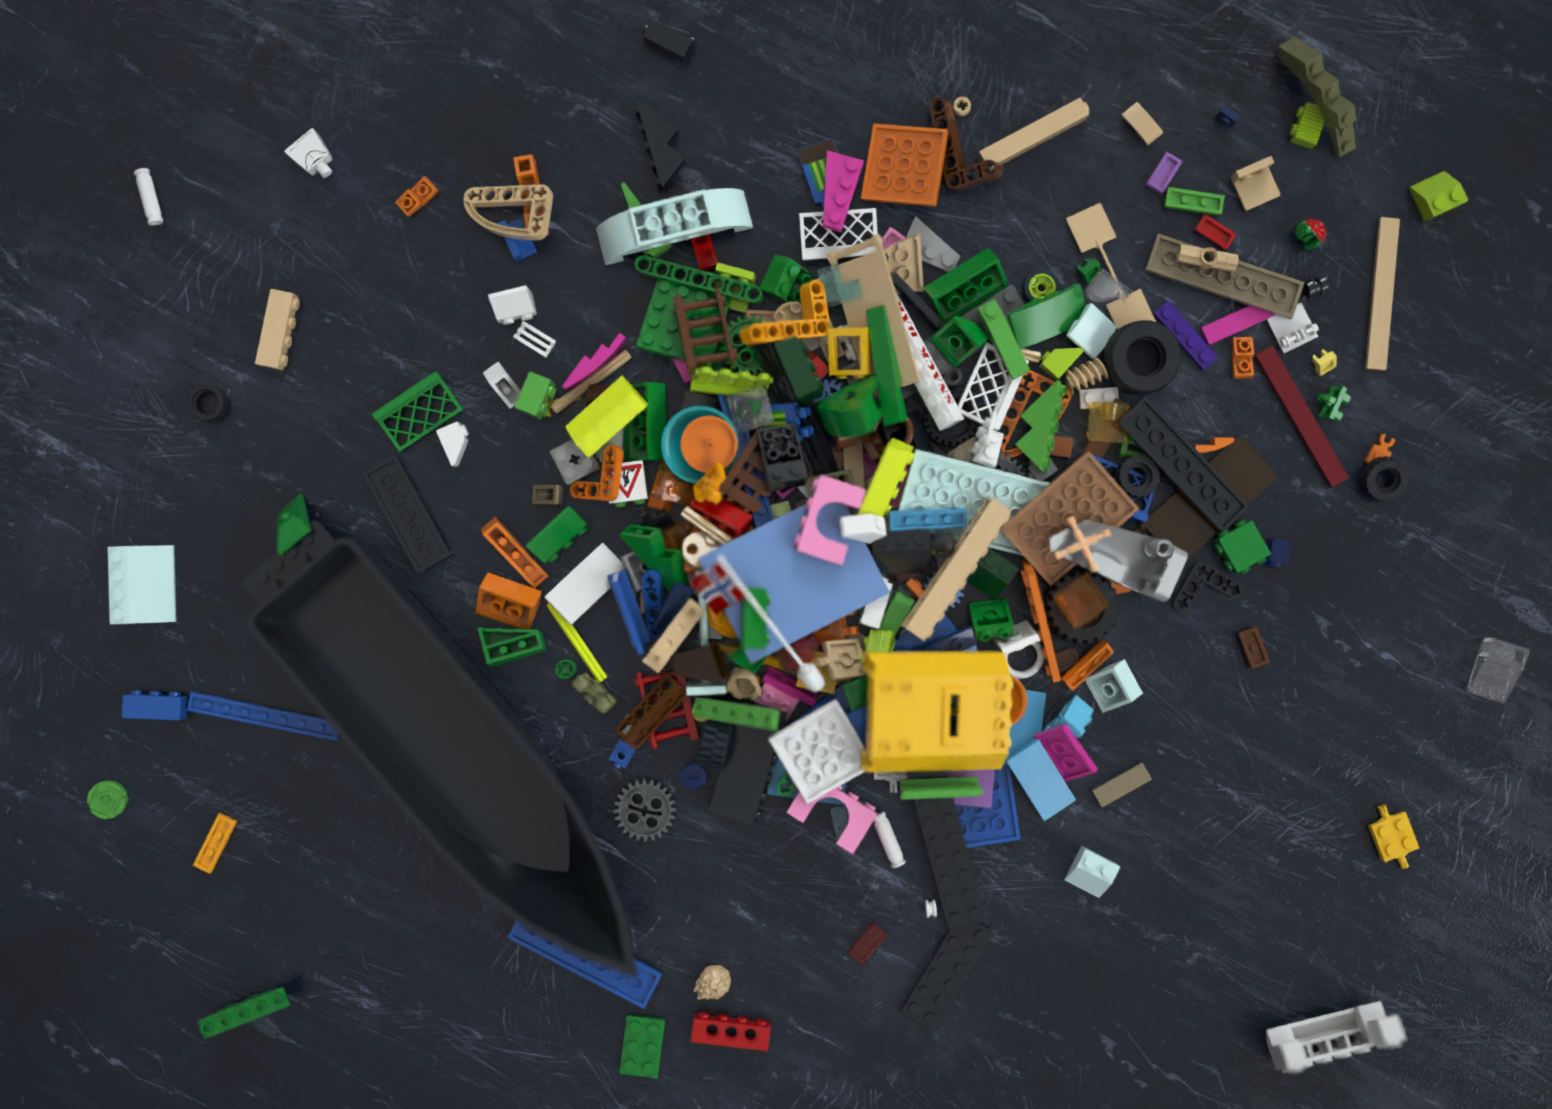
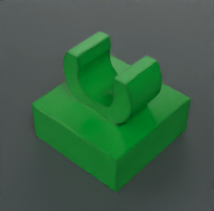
M1085 258L1086 265L1084 267L1077 265L1082 280L1087 285L1102 273L1100 264L1095 258L1091 261Z

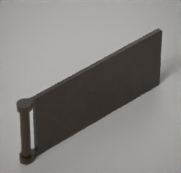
M1241 435L1236 437L1233 443L1225 447L1209 462L1248 505L1278 478L1275 472ZM1180 490L1148 517L1146 523L1140 524L1132 531L1143 534L1142 531L1146 528L1154 538L1168 540L1172 545L1186 551L1188 554L1187 560L1219 532Z

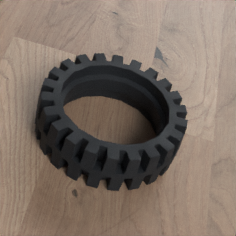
M949 390L954 400L959 402L963 393L958 390ZM970 400L964 402L963 406L967 409L968 413L974 411ZM925 406L922 415V422L928 437L940 446L957 447L971 439L979 427V423L969 419V425L963 434L956 437H945L934 428L932 415L927 406Z

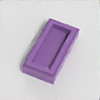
M1166 151L1145 185L1162 195L1183 161Z

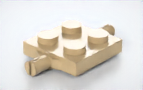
M858 639L826 641L822 644L825 657L816 658L815 663H817L816 666L827 665L831 681L855 679L868 675L863 671V665L861 664V654L863 651L860 648Z

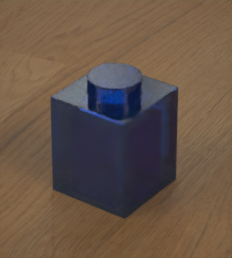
M1275 538L1268 539L1267 547L1271 555L1266 557L1267 560L1265 562H1269V566L1281 568V565H1288L1292 542Z

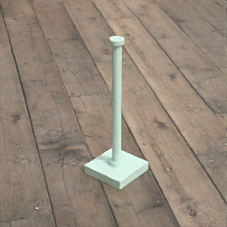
M704 570L695 571V575H696L697 573H700V572L704 571ZM698 593L699 605L705 609V612L700 617L701 645L709 643L707 603ZM690 678L687 683V695L726 694L727 680L721 683H714Z

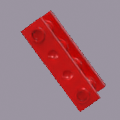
M673 669L669 672L643 677L642 672H638L637 677H634L636 688H640L642 699L647 695L645 685L659 682L667 673L674 680L678 679V684L686 690L687 679L686 677L675 675ZM690 695L682 701L683 706H680V709L674 710L666 718L686 717L688 725L657 734L654 731L648 737V743L653 745V749L658 748V741L687 735L691 737V740L699 739L696 719L692 714L693 705ZM658 696L654 697L651 703L656 702Z

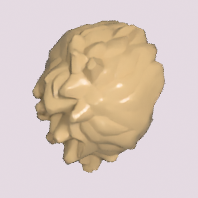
M734 667V670L730 671V678L727 681L726 687L727 691L735 698H744L745 700L749 698L756 701L757 696H762L756 674L748 669Z
M720 965L705 967L697 979L693 990L698 992L697 999H719L724 996L731 984L729 971Z

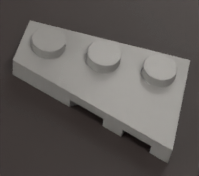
M915 216L906 238L920 233L922 262L946 273L953 270L958 263L960 255Z

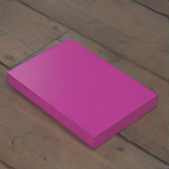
M1066 724L1034 735L1033 739L1037 738L1041 742L1065 782L1096 772L1097 767Z

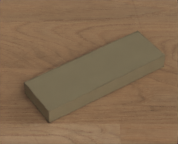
M1140 762L1091 791L1100 807H1104L1149 782L1152 778L1144 764Z

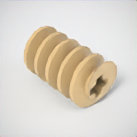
M1094 358L1093 363L1087 361L1086 366L1080 364L1079 369L1073 367L1072 372L1066 370L1065 382L1071 394H1074V387L1081 391V384L1088 388V381L1095 385V378L1102 382L1101 376L1103 375L1108 379V373L1104 364L1098 358Z

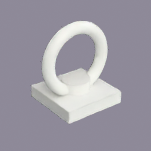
M1027 620L1014 625V635L1009 638H993L1000 651L1005 653L1007 663L1009 653L1019 651L1030 644L1035 647L1037 659L1031 668L1017 671L1012 669L1008 663L1010 674L1018 679L1028 678L1037 673L1042 667L1045 660L1041 653L1043 646L1039 642L1040 639L1037 632Z

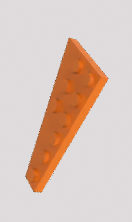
M1021 558L1024 570L1021 571L1027 588L1025 591L1031 606V615L1034 623L1038 624L1039 630L1036 632L1040 639L1039 642L1042 641L1044 648H1041L1043 659H1047L1048 665L1045 666L1048 677H1052L1053 682L1061 681L1036 574L1031 563L1026 558Z

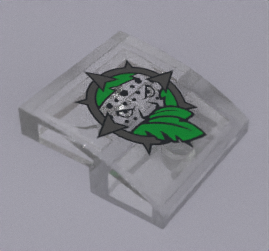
M766 386L755 387L727 397L733 425L737 434H743L750 430L758 429L759 427L763 428L775 423Z

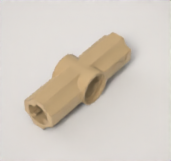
M1181 244L1177 253V262L1197 265L1202 269L1213 268L1235 272L1239 260L1236 254L1216 251L1211 247L1204 249ZM1204 255H1209L1211 262L1205 261Z

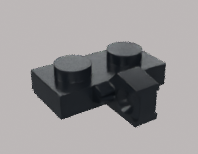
M644 506L637 510L642 518L638 526L660 528L662 532L675 523L665 508L656 514L654 512L649 514Z

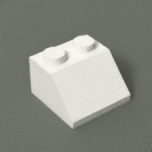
M527 286L488 295L496 319L500 324H513L514 320L522 319V321L530 320L534 315H537L532 292Z

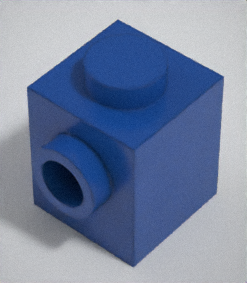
M620 738L609 760L612 761L611 764L619 769L622 767L626 768L636 750Z

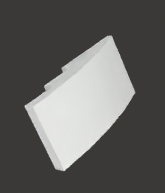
M602 543L544 598L572 625L611 589L607 575L625 568L622 562Z

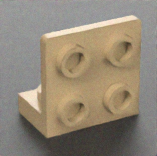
M1272 156L1237 170L1230 176L1245 211L1280 196L1278 187L1269 169L1274 164Z

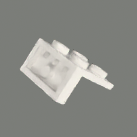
M995 412L990 417L985 418L982 427H978L975 435L978 439L971 453H974L973 462L990 468H995L1004 435L993 430L997 416Z

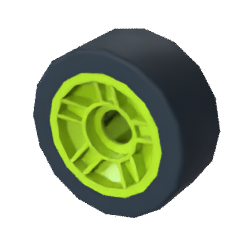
M1039 269L1030 273L1022 285V293L1027 302L1035 298L1042 299L1054 291H1060V283L1056 275L1045 269ZM1041 285V287L1045 288L1044 291H1039L1038 286Z

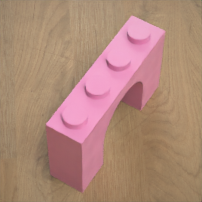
M820 475L818 479L813 481L811 490H814L812 498L809 497L805 508L808 509L806 516H802L799 526L802 528L801 534L796 535L793 546H796V552L836 565H842L848 546L823 537L816 526V515L819 509L828 503H837L858 510L866 490Z
M841 785L809 804L805 802L799 792L787 813L802 823L815 803L822 798L834 797L846 805L849 811V822L836 844L853 854L877 816L876 807L868 802L865 804L858 800L860 797L851 791L849 793L844 792Z

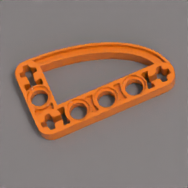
M1033 371L1023 375L1024 377L1030 375V379L1033 381L1029 382L1025 387L1029 391L1021 387L1017 388L1016 392H1023L1025 399L1022 402H1018L1013 397L1009 409L1016 410L1017 416L1014 419H1009L1005 415L1001 426H1006L1009 430L1008 435L1003 436L1002 440H1005V442H1002L1000 448L1004 458L1008 454L1012 458L1023 453L1019 447L1006 451L1005 448L1031 392L1041 396L1044 392L1040 390V384L1046 382L1051 387L1055 381ZM1023 376L1019 383L1020 386H1023L1025 382ZM1067 387L1065 394L1067 399H1062V413L1059 414L1058 420L1065 411L1072 396L1070 389Z

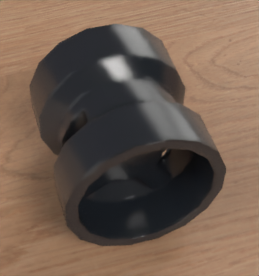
M1324 275L1317 276L1314 280L1307 279L1303 281L1302 289L1307 299L1313 298L1317 294H1327L1329 291L1328 282Z

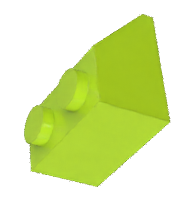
M1445 171L1409 187L1424 221H1428L1469 201L1461 183Z

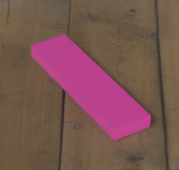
M1248 306L1205 325L1200 330L1207 345H1210L1275 316V314Z

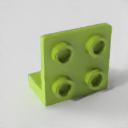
M717 262L715 269L717 275L755 284L756 275L754 272ZM715 282L713 289H720L722 282ZM735 286L732 288L731 293L738 294L741 288ZM732 300L729 309L746 313L749 304Z

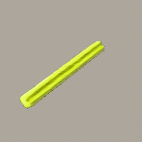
M548 603V609L595 679L599 682L605 680L607 675L574 626L570 625Z

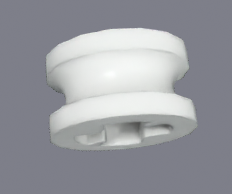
M935 899L931 902L925 900L927 918L931 915L937 917Z

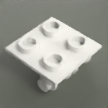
M1302 303L1297 304L1291 320L1278 315L1267 319L1283 353L1318 337L1316 331L1319 328L1316 323H1311Z

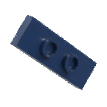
M674 582L651 627V631L663 635L689 600L693 592L692 588Z
M967 626L918 648L917 651H964L977 645L972 628Z

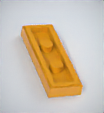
M218 813L193 866L209 874L213 872L238 822L237 820L223 813Z

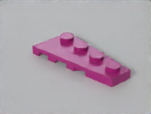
M827 150L824 228L842 232L864 164L863 160Z

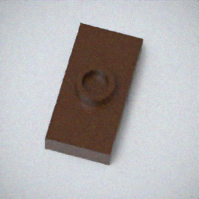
M1257 626L1237 633L1250 669L1270 663Z

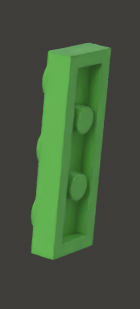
M1168 187L1165 194L1164 208L1221 216L1225 195Z

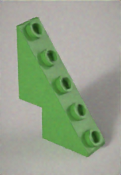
M1059 380L1021 415L1032 429L1016 443L1019 449L1044 474L1050 468V453L1054 449V435L1058 431L1059 426L1058 416L1062 413L1061 402L1066 394V385H1062Z
M695 698L693 717L777 730L779 710L774 708Z

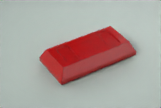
M1206 214L1203 215L1194 229L1224 250L1228 249L1237 235Z

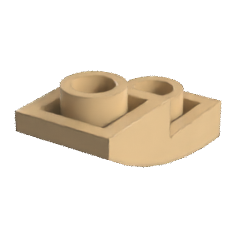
M1138 102L1122 114L1123 118L1147 145H1150L1163 134L1157 123Z

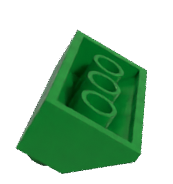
M987 248L923 287V290L936 315L946 325L955 316L960 317L1009 285L999 258Z
M643 382L631 384L648 405L624 426V462L640 460L644 462L663 461L661 441L666 427L665 383Z

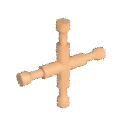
M1074 516L1068 518V524L1072 526L1077 543L1068 546L1063 551L1055 552L1057 560L1068 553L1072 554L1081 549L1085 559L1090 564L1091 572L1098 570L1099 568L1094 563L1088 546L1098 542L1103 537L1111 536L1109 529L1107 528L1096 536L1094 534L1084 539L1081 530H1078Z

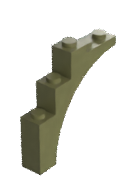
M1296 37L1280 45L1281 63L1287 66L1301 80L1315 100L1329 129L1335 155L1340 158L1356 149L1353 122L1357 121L1355 105L1340 95L1339 81L1324 70L1322 54Z

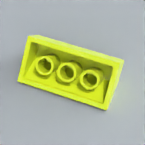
M622 375L567 424L565 428L575 444L589 458L640 413L648 403Z
M895 438L891 439L857 515L873 514L880 517L888 516V511L892 507L889 505L891 498H896L899 491L897 484L899 481L903 482L906 476L905 466L906 464L910 465L915 454L912 453L913 446Z

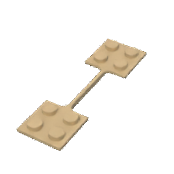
M1101 203L1066 218L1081 253L1092 248L1099 249L1119 291V298L1106 304L1109 314L1117 326L1116 329L1135 321H1155L1141 289L1130 294L1123 293L1102 248L1105 242L1116 238V235Z

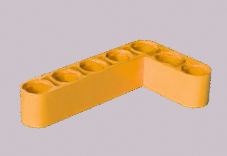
M814 280L800 287L804 320L759 323L745 327L740 332L742 342L751 345L782 342L795 335L799 340L815 339L827 335L830 321L823 283L819 280Z

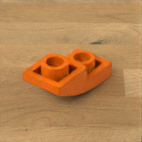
M423 176L412 189H407L395 203L409 217L433 198L439 190L427 177Z
M1233 337L1232 339L1233 379L1253 378L1252 337Z

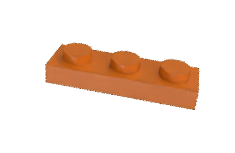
M1102 639L1074 667L1068 670L1061 679L1073 692L1114 651Z

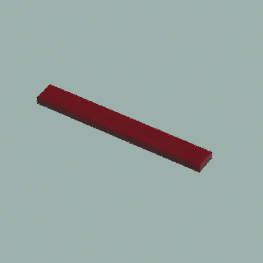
M1273 345L1254 355L1330 488L1348 479L1347 473Z

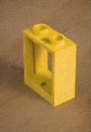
M828 328L829 375H836V379L848 378L847 375H854V379L866 378V375L872 374V349L869 328ZM838 336H860L861 369L839 370Z

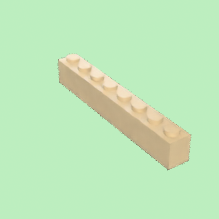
M986 498L901 624L902 627L924 641L932 635L933 627L943 619L947 606L953 604L956 593L965 586L968 575L976 570L978 560L986 555L988 552L987 547L991 541L996 540L1001 526H1004L1009 521L1011 510L994 498Z

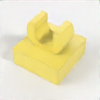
M1322 350L1321 358L1313 355V363L1316 365L1315 372L1319 376L1336 367L1337 356L1333 351L1327 353L1325 350Z

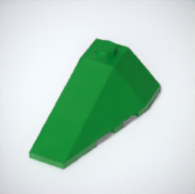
M301 493L286 504L277 518L276 546L277 552L280 555L311 531L304 497Z

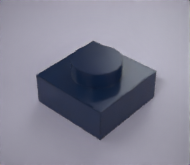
M1224 105L1216 117L1221 124L1232 127L1240 115Z

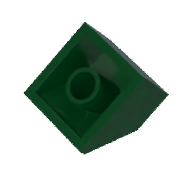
M987 547L988 552L983 558L978 560L976 570L968 575L966 581L994 600L1010 583L1019 568Z

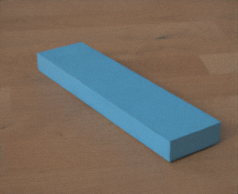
M966 507L888 511L889 531L967 528Z

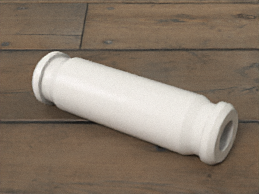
M147 168L137 169L134 171V175L136 176V183L144 212L148 219L147 223L151 226L162 224V213L152 177L150 176V170Z
M881 811L877 813L874 819V826L888 860L891 862V867L897 868L904 865L906 860L903 858V853L890 822L885 816L886 813Z

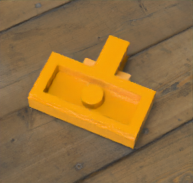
M717 462L693 486L695 500L702 503L707 498V500L715 504L721 500V493L718 491L720 488L719 484H722L726 478L724 467L721 463Z

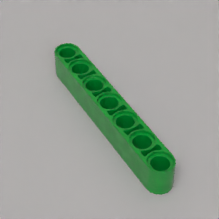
M641 255L635 260L634 265L637 271L649 278H660L714 294L716 292L713 289V284L720 281L722 282L720 288L721 295L724 294L725 297L732 298V300L750 305H759L764 298L760 287L754 284ZM643 262H648V268L645 270H641V264ZM661 267H667L665 274H658ZM679 272H685L683 279L678 280L676 278ZM697 277H704V281L701 284H695ZM739 286L741 288L740 292L732 294L731 290L733 287ZM753 291L759 292V296L756 299H750L749 295Z

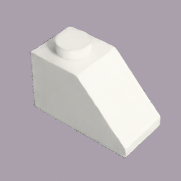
M497 362L484 371L483 374L506 405L512 408L515 406L521 391L501 364Z
M455 422L436 430L449 462L453 467L459 466L468 443L467 435H469L465 425Z
M864 514L840 518L842 537L870 544L886 536L884 517Z

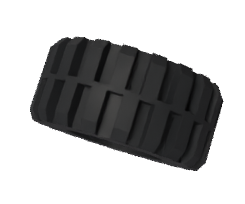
M1090 571L1066 573L1052 586H1049L1047 595H1044L1043 600H1045V604L1043 607L1047 623L1049 624L1048 628L1058 638L1066 642L1082 645L1104 639L1105 635H1109L1112 632L1111 628L1116 626L1118 622L1116 617L1120 615V610H1118L1120 601L1119 598H1116L1115 594L1117 592L1115 588L1110 586V582L1107 579H1103L1097 573H1091ZM1079 589L1091 592L1098 603V612L1095 619L1084 626L1072 624L1064 614L1066 597L1071 592Z

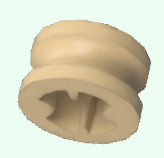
M959 97L955 100L953 110L957 115L965 116L969 113L971 107L969 99ZM960 102H962L963 105H967V107H965V110L963 111L961 110V108H957Z

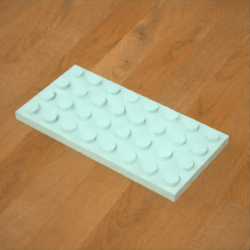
M915 449V455L909 468L898 510L966 507L968 527L987 497L996 499L1012 512L1009 514L1011 518L1046 488L1050 482ZM966 528L928 530H931L932 534L959 540ZM1000 529L996 540L991 541L988 546L1023 556Z

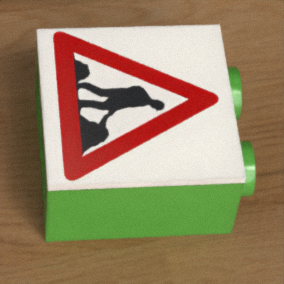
M644 461L622 463L619 494L617 499L609 501V504H614L615 508L624 507L628 502H633L634 505L645 504V500H649ZM611 468V469L609 470V477H610V478H611V477L613 476V474H614L613 468Z

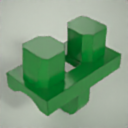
M1331 386L1328 394L1319 393L1317 400L1322 402L1323 405L1317 417L1340 421L1343 412L1339 410L1340 404L1346 405L1351 398L1346 392L1347 388L1344 386Z

